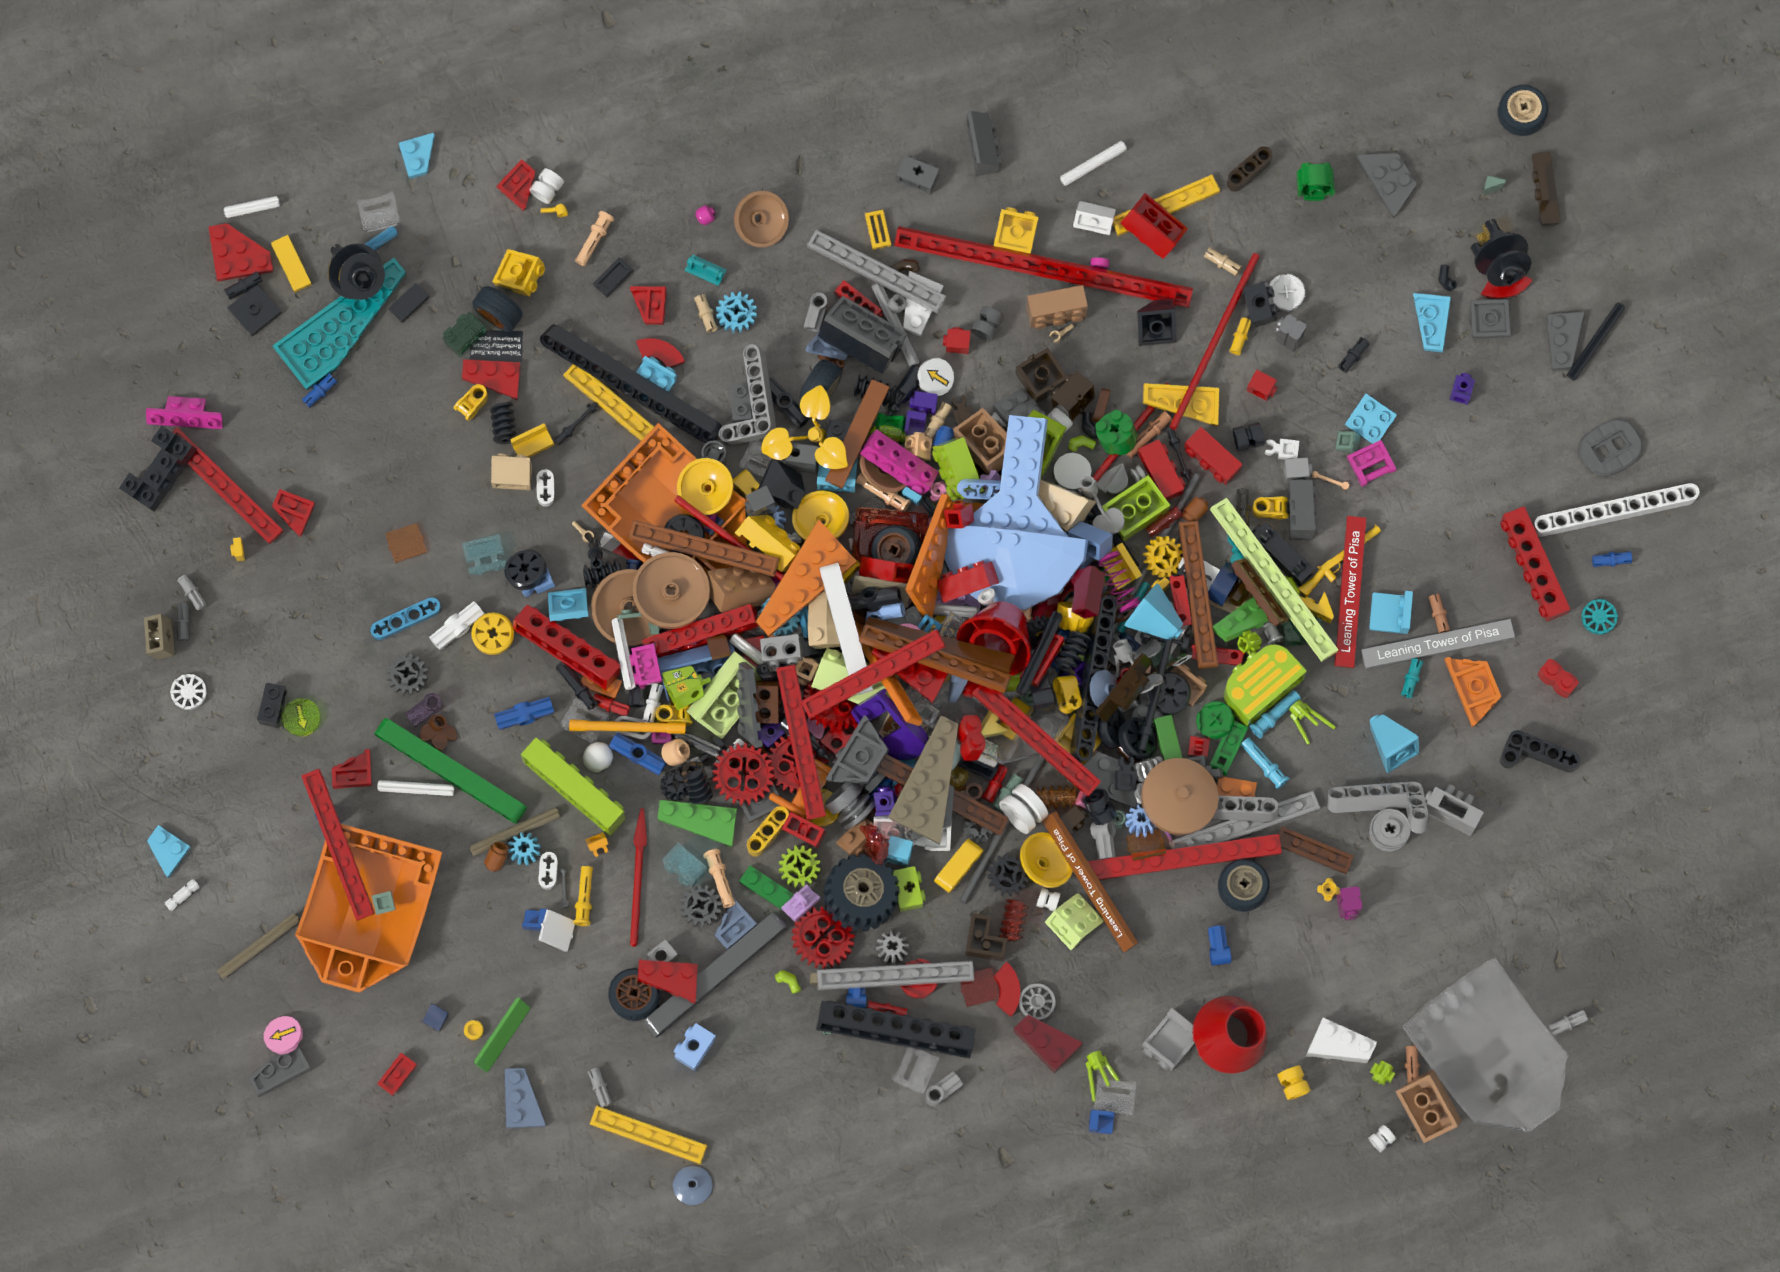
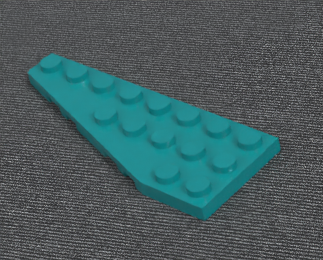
M392 258L383 265L385 271L384 283L374 296L364 300L348 299L340 296L273 345L274 350L306 390L312 388L340 366L406 275L405 270L395 258Z

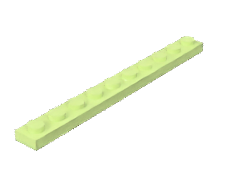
M1225 498L1212 506L1210 511L1322 662L1337 653L1338 649L1229 500Z

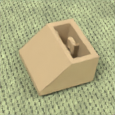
M497 454V456H492V487L531 490L533 468L530 458H527L525 455L508 457L506 454Z

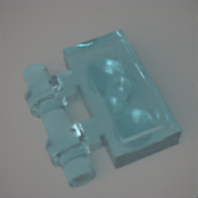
M499 534L462 543L466 562L475 563L474 567L468 568L470 575H481L483 572L490 570L498 571L506 566L505 559L497 560L498 555L504 554ZM491 557L492 562L481 565L480 560Z

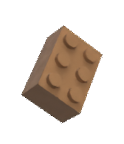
M1083 285L1027 296L1026 303L1030 327L1036 329H1043L1047 325L1052 324L1060 326L1067 321L1080 322L1083 318H1086L1088 308Z
M738 567L716 569L707 573L710 586L709 597L720 612L730 611L748 604L760 606L773 595L776 587L768 575Z

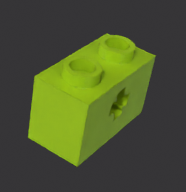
M915 866L894 870L893 876H897L899 881L895 886L900 887L898 895L900 912L922 908L926 898L924 890H920L919 883L922 882L920 871L916 872ZM907 885H911V888L914 887L912 892L905 891Z

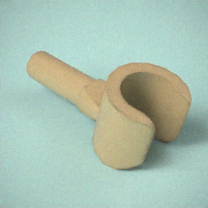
M1070 324L1069 326H1067L1059 332L1052 331L1049 337L1051 338L1053 337V335H1058V339L1054 340L1053 342L1059 343L1061 341V337L1065 333L1073 329L1074 326Z
M576 521L572 522V525L582 535V540L585 543H589L585 539L586 534H590L594 538L593 532L585 531Z

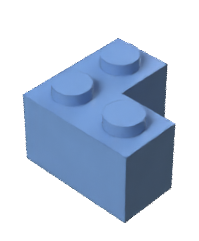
M1082 521L1068 531V536L1071 538L1088 540L1086 561L1079 567L1080 569L1085 568L1095 559L1101 560L1112 550L1113 534Z

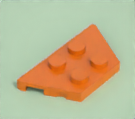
M1447 657L1444 659L1470 725L1474 727L1502 696L1487 661L1459 660Z

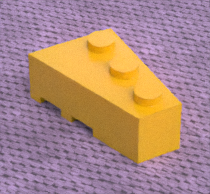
M748 516L735 534L739 537L741 535L745 536L750 541L749 545L752 548L756 546L764 554L780 558L777 569L781 572H787L800 551L799 545L787 537L788 534L775 524L776 522L771 516Z

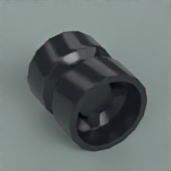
M1259 422L1248 424L1247 428L1239 426L1232 429L1234 443L1238 452L1249 450L1250 446L1257 448L1265 445Z
M1096 789L1088 797H1084L1083 802L1090 812V817L1095 825L1107 824L1116 817L1117 812L1110 802L1105 789Z

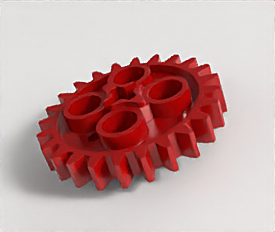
M813 680L811 684H807L802 700L821 691L811 687ZM845 700L811 718L810 721L816 719V725L822 723L823 729L828 725L832 731L834 727H837L839 731H841L842 726L848 729L849 724L855 725L856 720L851 711L857 703Z
M787 735L786 740L782 736L780 737V744L776 741L774 742L776 749H769L773 755H767V759L772 760V763L768 766L774 767L770 774H774L775 778L771 780H777L776 787L783 785V792L789 788L790 794H792L794 790L798 791L800 783L796 777L798 773L793 762L795 761L794 755L788 752L792 744L790 737ZM813 751L814 757L825 765L829 764V760L817 757L815 751ZM782 755H786L791 760L784 759ZM783 763L790 766V769L786 772L779 769V766Z
M737 743L736 749L729 746V752L722 751L724 757L717 756L720 763H714L713 765L718 770L712 771V774L717 775L712 781L718 782L715 789H722L719 793L720 796L726 794L725 801L732 798L733 805L738 800L740 806L743 805V801H746L748 806H750L752 799L755 803H758V796L764 799L763 792H770L767 786H773V782L769 779L775 778V775L770 774L774 767L768 766L772 763V760H765L768 755L767 753L760 754L762 748L755 751L753 745L749 749L747 748V743H745L743 748H740L739 743ZM746 758L745 773L749 775L745 776L744 791H741L740 773L742 772V760ZM737 760L740 766L735 769L731 768L729 762ZM751 761H755L759 764V768L752 770L748 764ZM736 779L738 786L732 788L728 785V781ZM748 781H756L758 784L757 788L750 789L747 786Z
M821 906L819 912L813 907L812 914L807 911L805 917H800V922L796 921L794 924L797 928L792 929V933L795 935L791 937L792 941H796L792 947L798 948L796 955H803L801 961L808 959V966L812 962L815 963L816 969L819 964L822 965L823 969H825L826 964L833 968L834 962L840 965L841 959L846 960V954L851 953L852 950L850 948L854 945L851 940H854L855 935L850 934L852 927L844 928L841 926L842 922H835L832 919L833 914H828V912L824 911L823 906ZM818 922L826 923L827 927L821 928ZM831 926H835V928L828 933L826 939H822L820 943L817 945V947L814 950H812L811 947L818 942L819 938L823 937ZM811 935L814 940L808 941L804 936ZM832 935H839L841 937V940H834L832 938ZM825 948L828 950V953L822 954L819 949Z

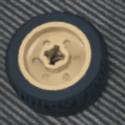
M1517 85L1508 89L1503 94L1498 106V118L1505 130L1517 136H1528L1536 133L1544 125L1548 115V103L1545 96L1537 88L1530 85Z

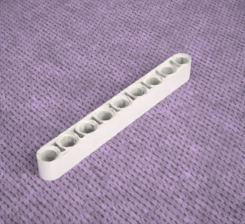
M1689 483L1541 515L1537 517L1533 527L1537 536L1544 537L1693 504L1699 496V488L1695 484ZM1685 491H1691L1694 497H1687ZM1667 495H1673L1675 501H1669ZM1648 499H1654L1657 505L1649 504ZM1630 503H1636L1639 509H1632ZM1611 507L1619 508L1620 513H1614ZM1593 511H1599L1602 517H1595ZM1581 515L1583 521H1577L1574 516ZM1556 519H1562L1565 525H1558ZM1544 523L1547 529L1542 530L1537 524Z

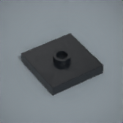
M257 284L228 306V310L251 336L255 335L281 314V311Z

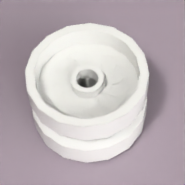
M1019 784L1012 790V796L1007 795L999 802V806L1003 814L1009 818V822L1025 834H1028L1035 828V822H1042L1048 816L1047 808L1041 799L1023 784Z

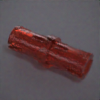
M1174 506L1166 514L1160 515L1158 520L1146 527V530L1154 538L1155 535L1165 528L1168 529L1170 524L1183 516V513L1177 506Z

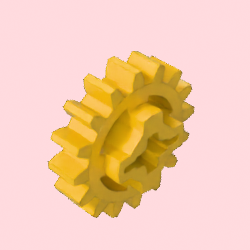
M1160 536L1156 537V540H1150L1151 545L1145 546L1148 552L1143 553L1144 556H1147V559L1143 562L1149 564L1146 569L1152 570V575L1158 574V577H1170L1171 573L1177 574L1176 568H1179V562L1182 560V557H1180L1182 550L1179 551L1178 549L1181 546L1180 544H1174L1176 539H1169V536H1163V538Z

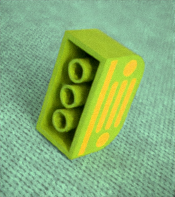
M1268 645L1258 653L1254 651L1247 657L1248 660L1244 665L1240 663L1232 670L1233 673L1225 687L1224 702L1231 708L1234 716L1242 725L1249 727L1263 713L1267 712L1304 680L1307 672L1305 668L1286 648L1280 645Z

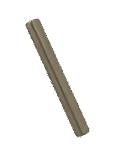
M554 807L471 845L470 850L473 856L489 850L494 842L505 843L513 839L514 835L518 837L521 832L527 833L559 818L560 813Z
M295 913L291 914L219 968L217 972L221 978L225 979L300 922L298 916Z

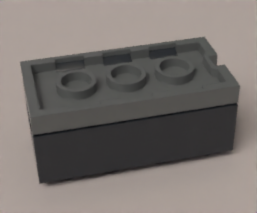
M844 296L828 312L818 334V337L881 374L889 367L890 362H893L898 356L907 336V333Z

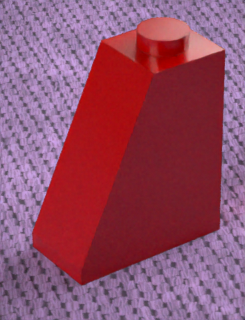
M861 557L859 576L908 583L915 564Z

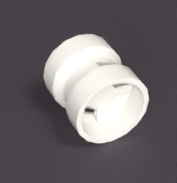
M1042 888L1037 907H1047L1050 911L1056 910L1061 893H1051L1048 889Z
M1382 1125L1376 1134H1372L1368 1138L1379 1152L1385 1150L1387 1144H1392L1396 1140L1393 1133L1385 1125Z

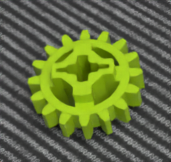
M803 845L801 850H798L797 846H794V851L788 848V855H781L784 861H779V865L783 866L779 869V873H784L782 880L788 879V885L793 882L795 888H797L798 884L804 887L806 882L812 885L811 879L817 880L818 878L815 872H820V868L816 867L820 865L819 860L815 861L818 857L817 854L811 855L812 849L810 848L805 851V846ZM801 855L807 856L809 860H805ZM794 856L792 863L787 865L789 859ZM797 859L801 863L802 874H800V870L797 868ZM812 869L811 873L805 877L806 872ZM790 874H795L796 876H798V879L792 877Z

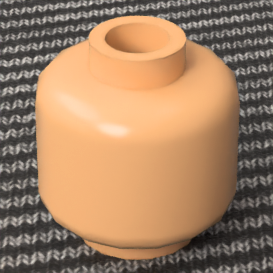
M682 739L669 741L662 747V758L668 765L677 766L689 759L690 748Z

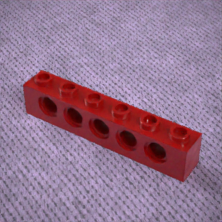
M1525 506L1503 514L1500 521L1501 528L1509 536V546L1517 554L1515 556L1517 564L1522 566L1524 570L1523 577L1526 583H1530L1532 588L1531 595L1535 601H1538L1540 606L1538 610L1541 617H1545L1546 622L1568 614L1570 607ZM1520 527L1523 530V533L1517 534L1514 531V528ZM1527 544L1531 550L1525 551L1521 545ZM1535 561L1538 564V568H1532L1529 562ZM1537 579H1544L1546 585H1539ZM1547 595L1551 596L1554 602L1549 603L1544 597Z
M527 604L513 620L514 631L604 690H607L620 675L621 665L615 659L609 658L600 649L592 647L583 638H578L568 628H563L556 621H550V617L543 615L537 608H532Z
M748 604L691 623L685 627L642 639L644 646L654 643L657 658L705 645L707 644V639L722 634L729 637L759 627L756 623L758 615L756 608Z

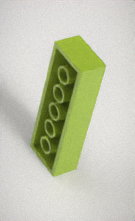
M536 737L521 753L523 763L605 833L611 836L625 820L623 806L616 800L612 802L608 798L607 792L602 788L598 790L588 776H581L580 770L574 764L568 765L561 753L558 751L554 753L548 742L544 739L539 740Z

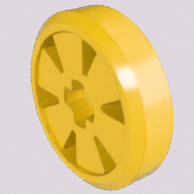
M494 612L486 613L475 621L472 627V639L477 649L482 653L498 655L508 650L512 645L514 629L506 616ZM493 629L496 630L497 637L490 638L488 632H492Z

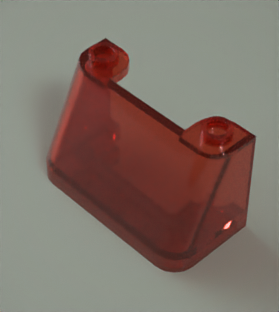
M858 507L855 509L851 555L860 564L861 557L872 558L871 545L874 537L882 529L892 525H899L913 530L920 537L923 544L931 522V516L922 512Z

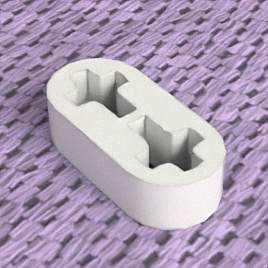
M546 469L541 470L537 474V498L540 505L545 507L552 505L555 499L554 476L551 471ZM544 475L551 478L547 480V486H544L543 480H540ZM544 490H547L548 496H551V498H548V501H544L541 498L544 496Z
M546 852L540 858L538 879L540 886L546 890L554 888L557 882L558 859L552 852ZM548 857H551L554 863L550 864V869H547V864L544 862ZM546 873H550V879L553 880V882H549V885H545V882L542 881V879H546Z

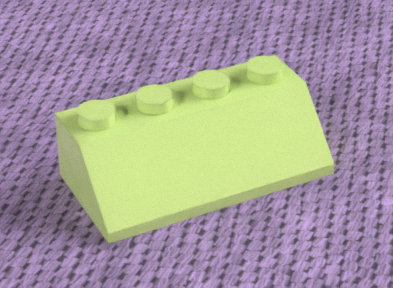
M826 649L811 687L823 690L848 676L842 653L837 650ZM879 682L872 686L873 691L853 696L847 700L859 704L885 687L882 682ZM886 692L885 694L891 699L889 693Z
M735 651L703 690L704 696L695 701L687 710L696 721L721 739H723L739 718L737 707L739 706L737 689L739 688V680L737 678L739 663L747 662L754 668L755 684L756 681H763L758 676L756 667Z

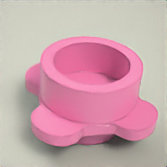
M944 481L932 484L929 489L932 501L936 502L940 499L941 494H947Z

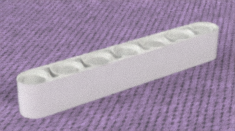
M834 563L819 567L849 676L867 665L859 642L839 564ZM870 687L856 695L871 692L873 688Z

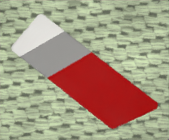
M604 533L600 541L601 547L626 559L639 560L614 536Z

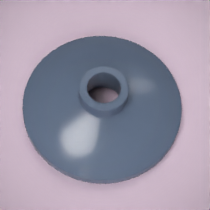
M1107 670L1097 671L1090 682L1091 698L1097 707L1104 702L1111 690L1117 685L1114 676Z
M687 1166L676 1174L673 1181V1190L676 1197L684 1204L698 1205L706 1201L710 1196L712 1180L708 1172L703 1168ZM691 1181L696 1182L694 1188L689 1187Z

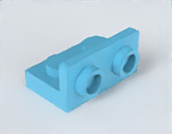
M644 356L643 363L636 373L670 392L677 381L676 372L668 366L663 367L660 365L657 359Z

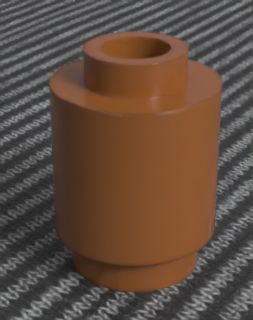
M1194 497L1183 509L1184 512L1181 516L1187 522L1199 521L1209 510L1207 507L1209 503L1203 497Z
M494 842L490 846L484 860L488 870L495 872L503 868L509 854V848L506 844Z

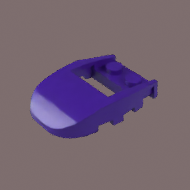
M885 688L853 708L851 713L858 724L864 715L871 721L886 711L898 723L900 728L884 738L878 733L889 750L887 755L897 760H910L921 755L929 740L927 733L922 726L905 721L894 701L885 694L887 692Z

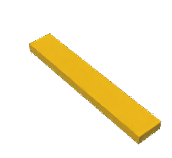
M1210 175L1154 200L1172 214L1220 193V189L1213 175ZM1129 211L1113 218L1112 225L1118 236L1129 232L1120 224Z
M574 364L563 374L568 381L593 402H596L599 407L640 441L654 428L652 424L602 382Z
M596 1106L590 1125L700 1165L707 1149V1145L599 1106Z

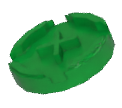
M1212 701L1205 704L1201 711L1198 712L1196 718L1197 728L1205 737L1210 739L1225 737L1232 730L1235 721L1231 708L1221 701Z

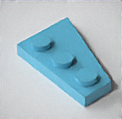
M1413 293L1424 351L1443 353L1451 297Z

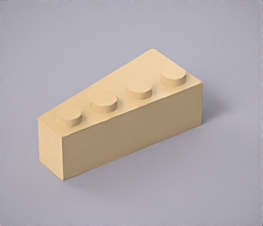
M1040 478L1038 496L1048 511L1058 521V524L1066 531H1069L1080 521L1083 522L1096 501Z

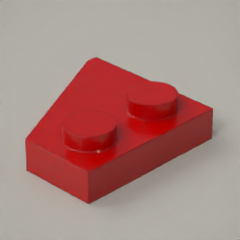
M279 489L272 507L292 530L301 537L315 507V502Z

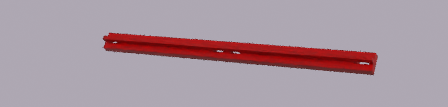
M901 226L897 228L894 245L897 247L1149 300L1173 299L1174 305L1187 308L1190 305L1193 291L1191 287ZM900 236L911 238V240L900 238ZM1029 263L1040 265V267L1029 265ZM1047 267H1051V268L1058 269V271H1057V270H1052V269H1047ZM1176 294L1187 296V298L1176 296Z

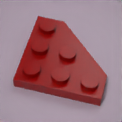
M227 223L208 226L218 282L247 277L255 271H258L259 275L273 272L269 251Z

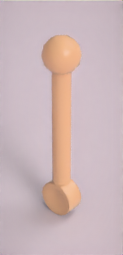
M1317 471L1312 472L1311 476L1313 478H1320L1341 486L1344 490L1349 488L1348 482L1342 483L1320 475Z

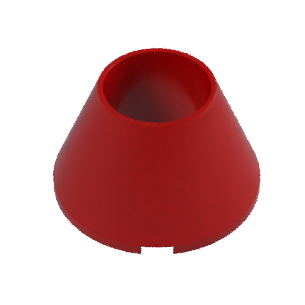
M1004 601L994 602L963 622L957 631L956 640L1015 655L1009 675L1013 676L1022 672L1028 665L1031 649L1027 621L1022 610L1014 604Z
M1221 996L1210 1000L1199 1010L1194 1019L1192 1038L1199 1052L1198 1055L1209 1067L1218 1072L1236 1074L1252 1068L1261 1059L1267 1044V1030L1263 1017L1251 1003L1236 996ZM1230 1016L1238 1018L1246 1027L1247 1042L1245 1047L1235 1044L1228 1035L1227 1022Z

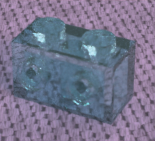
M678 842L662 859L663 868L670 874L675 873L678 875V880L686 887L688 885L694 887L708 871L706 865Z

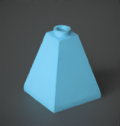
M1157 583L1124 624L1128 628L1170 640L1173 637L1177 639L1183 631L1181 628L1183 622Z
M1383 714L1380 716L1375 715L1370 719V729L1387 773H1390L1419 754V738L1416 734Z

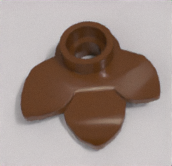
M441 714L432 715L428 723L422 727L420 733L422 741H431L432 746L439 751L444 750L448 740H457L456 730L447 724L446 718Z

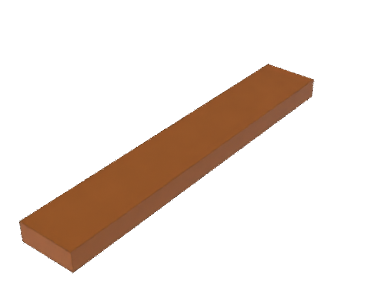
M873 379L871 380L843 441L846 448L848 466L841 469H830L825 482L843 489L888 393L889 386Z

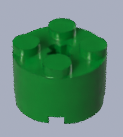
M1307 162L1301 164V168L1296 172L1297 194L1299 197L1304 196L1306 201L1325 200V196L1330 194V197L1335 194L1334 170L1331 168L1330 163L1312 164Z
M1114 410L1103 416L1096 423V434L1106 453L1110 455L1119 454V456L1125 455L1136 446L1138 434L1131 418L1120 410Z

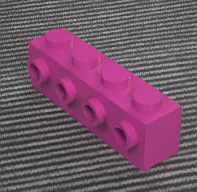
M877 429L868 437L860 452L868 461L874 463L884 472L889 473L921 496L931 488L939 473Z

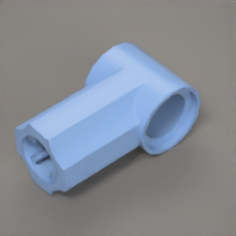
M903 601L898 604L882 606L876 612L867 611L866 621L868 617L879 620L905 617Z

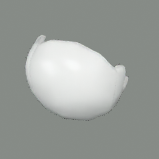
M604 742L590 744L582 757L584 766L589 771L595 773L608 768L614 758L612 749Z

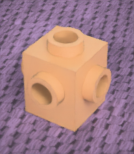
M914 432V435L906 436L905 449L922 461H930L932 438L925 436L922 432Z
M803 657V661H799L795 666L799 685L806 686L811 684L815 678L819 664L814 659ZM808 671L810 675L807 676L803 672Z

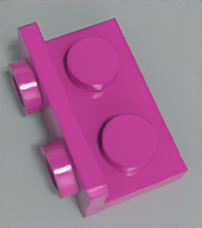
M654 643L632 648V655H629L631 666H635L636 673H633L635 684H639L640 688L643 689L646 685L662 682Z

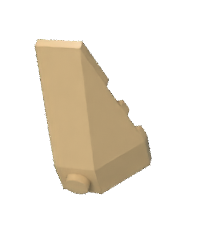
M825 590L809 603L808 640L809 646L814 649L840 647Z

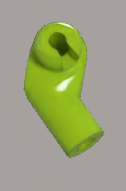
M1083 435L1077 436L1069 440L1068 449L1075 452L1078 447L1085 446L1093 450L1097 441Z
M780 970L775 975V980L778 983L785 982L789 984L792 994L801 991L794 974L786 970Z

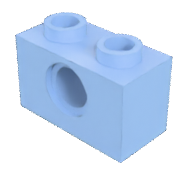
M697 1023L687 1029L684 1035L686 1039L683 1043L679 1042L674 1050V1053H676L675 1059L696 1071L716 1040V1035ZM691 1042H697L699 1048L692 1051L688 1048V1045Z

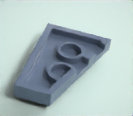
M525 1068L505 1069L506 1128L546 1127Z

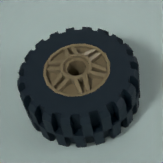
M862 853L859 854V857H856L855 854L849 855L847 860L843 858L838 862V865H834L828 875L823 891L825 894L823 898L824 904H827L826 910L828 914H833L832 919L835 922H842L841 926L844 928L850 926L852 931H858L859 928H862L863 932L869 931L870 927L876 929L880 927L881 923H886L894 912L900 893V887L895 885L899 881L897 876H893L894 870L891 867L887 868L885 866L887 862L884 860L877 861V856L871 855L869 858L866 857V854Z

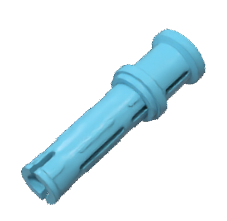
M1292 690L1268 713H1263L1261 718L1255 724H1251L1249 728L1258 738H1262L1263 734L1270 727L1273 728L1276 721L1301 697L1296 691Z
M1250 737L1242 742L1241 747L1262 768L1264 776L1266 778L1269 777L1276 785L1275 788L1277 790L1289 781L1290 778L1278 769L1279 766L1277 764H1273Z

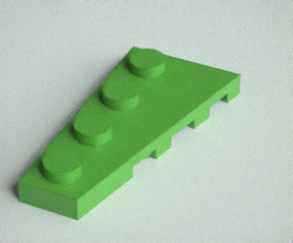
M1252 597L1215 624L1213 632L1225 642L1242 636L1245 631L1263 627L1264 623L1269 621L1266 613L1257 605L1256 599Z
M660 800L657 819L658 821L685 829L693 834L704 836L732 848L737 809Z

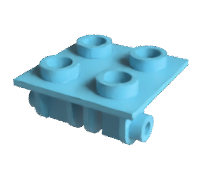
M1365 394L1345 425L1373 444L1382 438L1388 427L1394 422L1397 414L1368 394Z

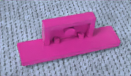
M168 396L165 409L146 408V421L150 425L222 429L223 427L222 413L205 412L206 399Z

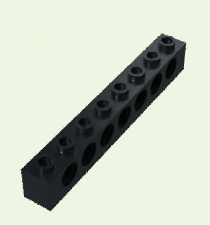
M821 1001L816 1027L818 1031L970 1059L973 1051L976 1029L968 1026H956L948 1022L940 1023L930 1019H918L910 1015L902 1016L889 1011L881 1012L872 1008L855 1007L851 1004H838L834 1001Z

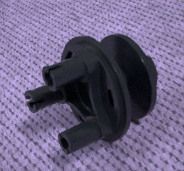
M1491 219L1493 224H1491L1490 220H1487L1485 227L1490 233V240L1483 245L1476 242L1470 247L1475 256V267L1481 274L1486 275L1492 285L1498 287L1511 286L1521 280L1531 268V258L1527 254L1528 243L1520 234L1504 233L1503 230H1500L1495 219Z
M359 243L349 244L344 247L339 244H335V248L332 246L331 253L334 256L329 263L328 279L333 290L344 298L357 300L368 299L378 293L384 283L385 271L377 252L371 247Z

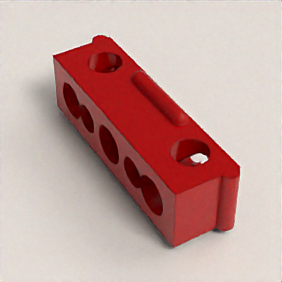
M845 280L836 288L834 294L837 297L841 298L844 296L853 302L859 300L862 303L858 305L863 308L867 307L869 311L872 310L880 318L883 315L882 310ZM843 291H849L850 296H853V297H849L848 294H844V293H842V292H843Z
M1171 575L1170 583L1175 611L1183 622L1182 626L1192 625L1184 575L1176 577Z
M1194 644L1191 646V660H1197L1196 648ZM1216 647L1218 663L1235 666L1240 663L1242 664V658L1245 655L1243 651Z

